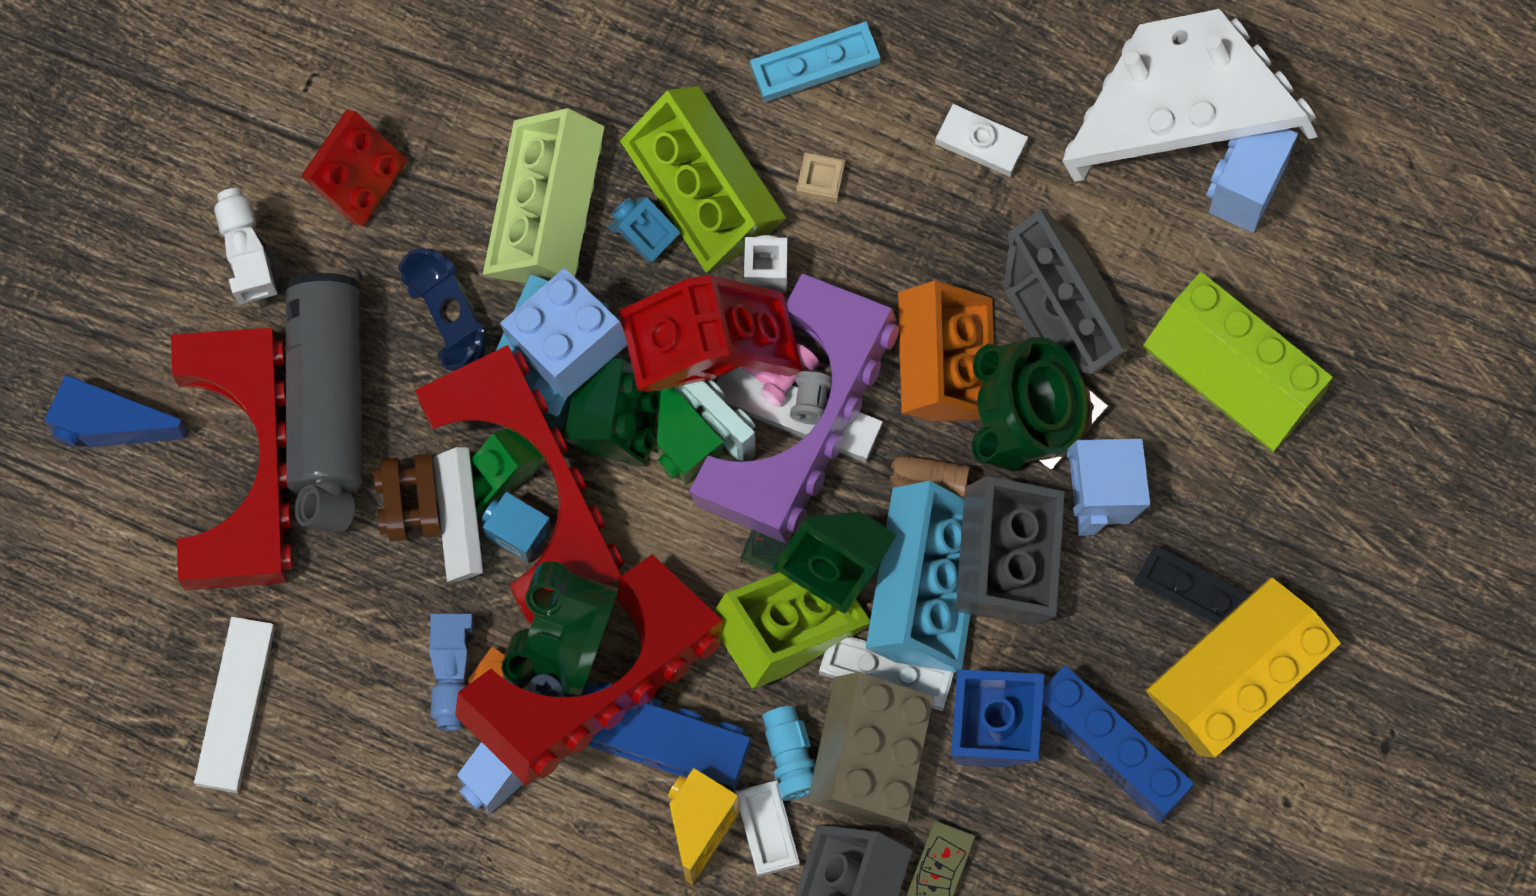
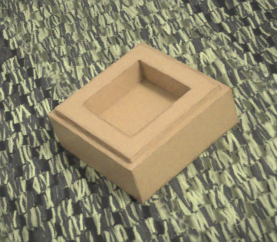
M805 152L796 196L837 203L845 160Z

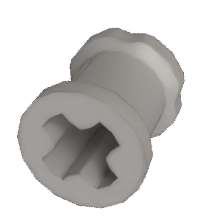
M799 372L796 374L795 379L798 385L796 405L791 407L790 417L800 423L816 425L824 413L827 391L831 389L832 378L819 372Z

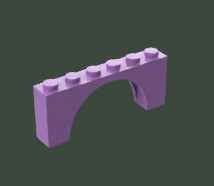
M803 273L786 305L791 325L812 337L829 357L832 385L824 413L814 428L801 441L775 456L755 461L738 462L722 460L708 455L689 490V494L697 507L786 544L792 533H796L806 517L805 508L811 496H816L820 492L825 479L824 470L830 458L835 459L838 456L844 441L843 433L849 421L854 422L858 417L862 407L861 397L867 386L873 385L877 380L881 368L880 360L886 348L891 349L894 346L899 334L898 322L892 308Z

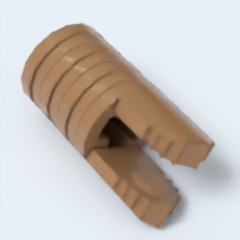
M897 456L894 462H892L891 468L894 473L890 476V483L893 489L894 487L932 481L964 499L970 466L949 464L943 461L937 462L931 459Z

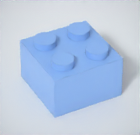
M1284 129L1230 139L1224 159H1220L1210 180L1212 183L1206 196L1212 198L1208 213L1254 233L1289 162L1298 133Z
M565 268L500 322L510 346L515 351L519 350L524 360L564 399L627 346L620 321Z

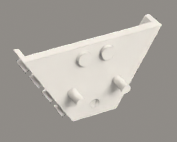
M1220 9L1140 24L1132 38L1128 39L1124 44L1122 56L1113 72L1106 76L1100 95L1095 104L1087 110L1083 125L1075 139L1067 145L1062 162L1074 182L1082 181L1094 164L1299 127L1308 139L1317 138L1318 136L1311 124L1316 119V116L1303 98L1297 101L1294 100L1290 95L1294 90L1280 71L1275 74L1270 71L1268 67L1272 64L1258 44L1251 48L1246 42L1250 37L1238 19L1235 18L1229 21Z

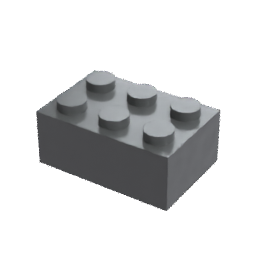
M986 476L965 487L955 612L1031 626L1056 617L1065 491Z

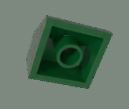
M862 512L808 516L804 519L772 569L780 572L794 583L845 614L878 568L897 535Z

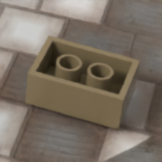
M861 672L834 677L807 803L879 826L908 823L934 696Z

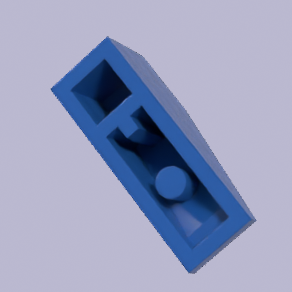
M67 375L64 376L44 419L53 433L52 437L71 447H76L77 442L89 447L181 440L185 439L188 433L185 425L179 418Z

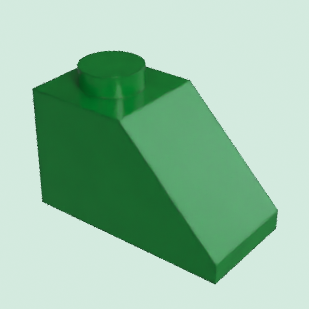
M674 387L661 390L657 432V450L660 458L656 461L669 478L673 480L678 476L687 485L697 477L708 455L719 458L724 454V444L722 439Z

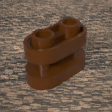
M432 453L415 455V468L401 469L399 458L394 457L381 459V468L373 469L376 494L383 493L384 508L377 509L380 534H388L390 542L408 540L407 527L421 525L424 538L442 535ZM417 485L419 508L406 510L403 486Z

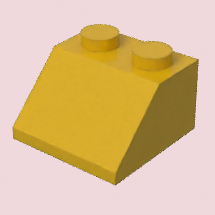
M695 768L692 769L687 778L680 775L668 794V798L671 799L669 806L685 881L691 885L695 883L740 813L738 795Z

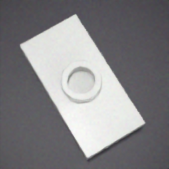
M955 104L952 105L935 139L936 145L1011 177L1028 142V136Z

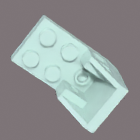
M718 377L674 387L722 439L724 448L738 462L751 461L756 456L755 432L752 430L755 428V424L740 408L733 411L723 401L726 396L718 385L714 383L718 380Z

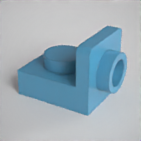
M630 197L625 199L614 209L612 216L615 219L607 226L612 233H620L647 262H653L680 234V231L647 197L635 198L633 200Z

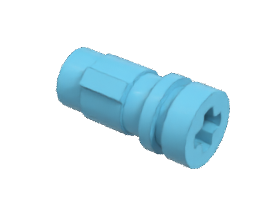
M784 706L764 713L762 718L766 728L765 734L772 759L775 760L777 767L774 770V776L776 780L781 781L777 785L781 800L789 801L809 796L816 762L814 759H810L808 754V747L811 745L804 721L798 719L795 706Z

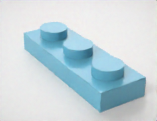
M863 22L750 60V68L762 100L767 102L880 64V55L867 22Z

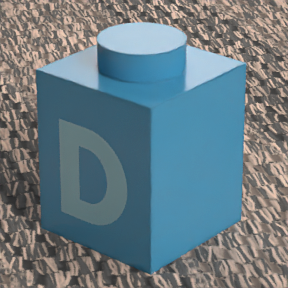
M505 492L500 501L493 500L482 517V522L485 523L483 529L486 538L527 563L531 562L552 530L549 517L508 492Z

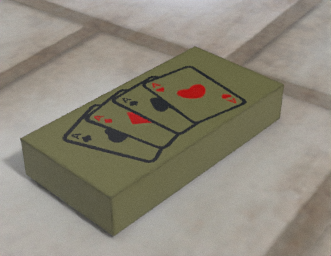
M934 821L907 896H954L975 840V835Z

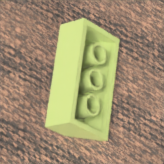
M569 108L514 120L483 275L490 278L526 283L530 274L549 281L565 268L575 277L579 266L578 259L583 234L586 230V218L591 194L594 190V177L598 157L602 149L601 142L605 126Z

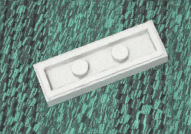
M455 447L433 457L447 582H460L483 573L470 452L467 447Z
M847 637L840 641L841 644L837 646L835 644L825 651L819 670L820 675L834 679L837 676L861 672L934 696L932 708L940 711L944 709L954 672L895 663L866 649L867 641L854 637Z

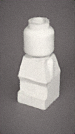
M230 188L217 194L218 202L214 207L219 231L225 237L226 257L235 278L229 279L233 296L238 305L277 295L269 263L270 260L253 231L256 227V218L251 200L243 196L240 188Z

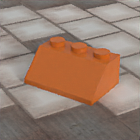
M936 280L898 292L902 414L928 421L981 420L978 414L977 398L983 381L976 378L973 373V360L977 351L982 346L994 344L992 298Z

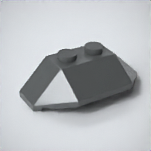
M1039 209L1009 231L1007 243L1009 244L1006 261L1004 291L1030 336L1049 338L1059 344L1077 364L1078 369L1089 374H1096L1127 352L1124 315L1083 245L1044 209Z

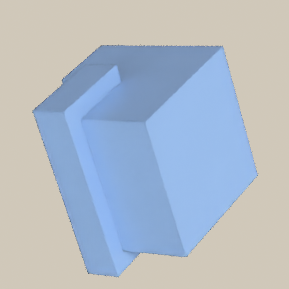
M1142 439L1076 440L1068 448L1067 458L1070 461L1075 503L1073 510L1077 520L1078 536L1095 535L1107 524H1129L1150 506Z

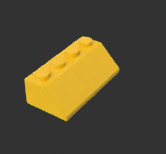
M1269 578L1146 688L1145 691L1198 756L1216 758L1341 643L1312 608L1274 578Z

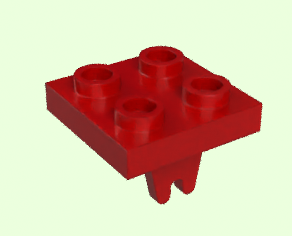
M346 109L301 177L353 225L363 227L408 160L356 111Z

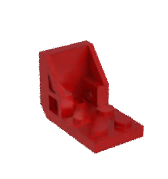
M706 275L682 280L619 310L639 391L652 392L711 380L739 367L788 377L803 371L784 293Z

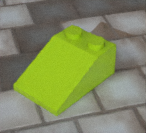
M780 572L725 593L713 611L723 620L720 639L752 689L789 675L824 654L828 648L835 644L836 646L841 644L840 641L847 637H853L870 625L869 618L856 599L847 612L843 614Z

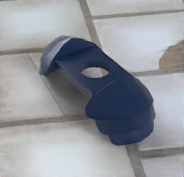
M420 248L409 251L400 262L398 270L402 273L401 280L408 287L409 295L414 299L423 296L446 344L438 352V357L442 360L441 365L447 370H457L484 357L486 348L485 328L482 321L479 322L457 277V269L453 262L445 254L439 253L434 249ZM454 298L460 305V315L457 320L450 323L444 318L443 306L448 299Z

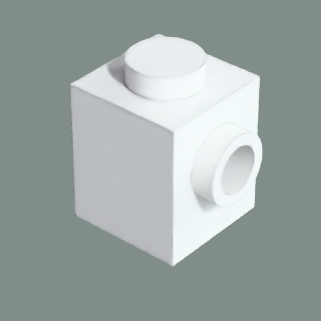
M771 235L745 237L744 283L787 294V238H778Z

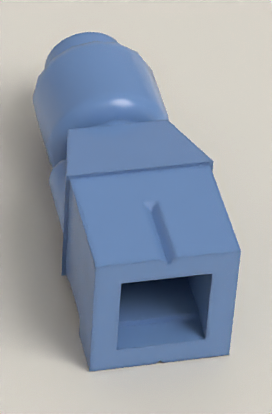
M431 614L430 649L428 650L437 685L431 690L430 714L437 721L436 728L439 730L458 731L463 728V723L455 716L458 692L466 687L469 672L468 639H474L475 630L472 614Z

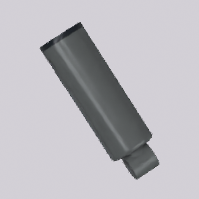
M305 274L291 278L285 284L287 487L293 492L298 493L295 515L301 526L333 532H344L348 529L354 517L355 504L351 493L360 489L363 483L361 283L355 278L341 274Z

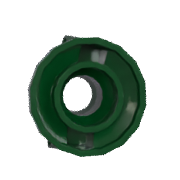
M1031 337L1003 346L986 344L977 351L973 360V373L976 378L983 381L977 398L978 414L982 421V427L975 433L971 446L972 454L977 461L1003 470L1016 471L1026 462L1063 454L1068 451V448L1076 440L1080 439L1085 430L1088 411L1086 390L1077 364L1062 346L1049 338Z
M547 561L538 565L533 573L525 597L527 607L535 616L530 629L519 630L511 637L502 661L501 669L503 675L514 684L526 685L535 676L546 674L552 676L560 683L565 697L581 696L609 619L618 588L574 574L559 562Z

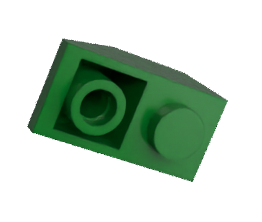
M509 428L493 433L470 459L477 516L485 512L493 500L500 501L505 492L510 494L527 482L545 462L541 453L527 439Z

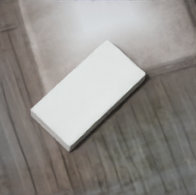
M777 780L735 791V794L738 795L739 809L757 877L800 866L783 800H781Z

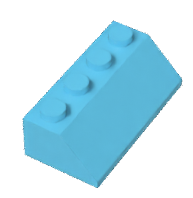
M932 481L904 485L892 489L886 528L897 536L879 566L866 649L895 663L957 672V669L962 670L971 615L955 612L964 499Z

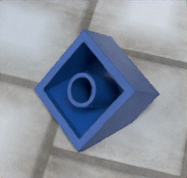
M957 669L951 756L957 765L1006 767L1039 762L1045 674Z

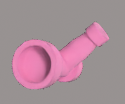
M796 343L803 371L814 372L819 366L817 357L806 347ZM742 367L743 371L752 374L759 382L764 384V387L760 390L762 396L777 407H780L786 400L784 394L796 379V374L788 377Z

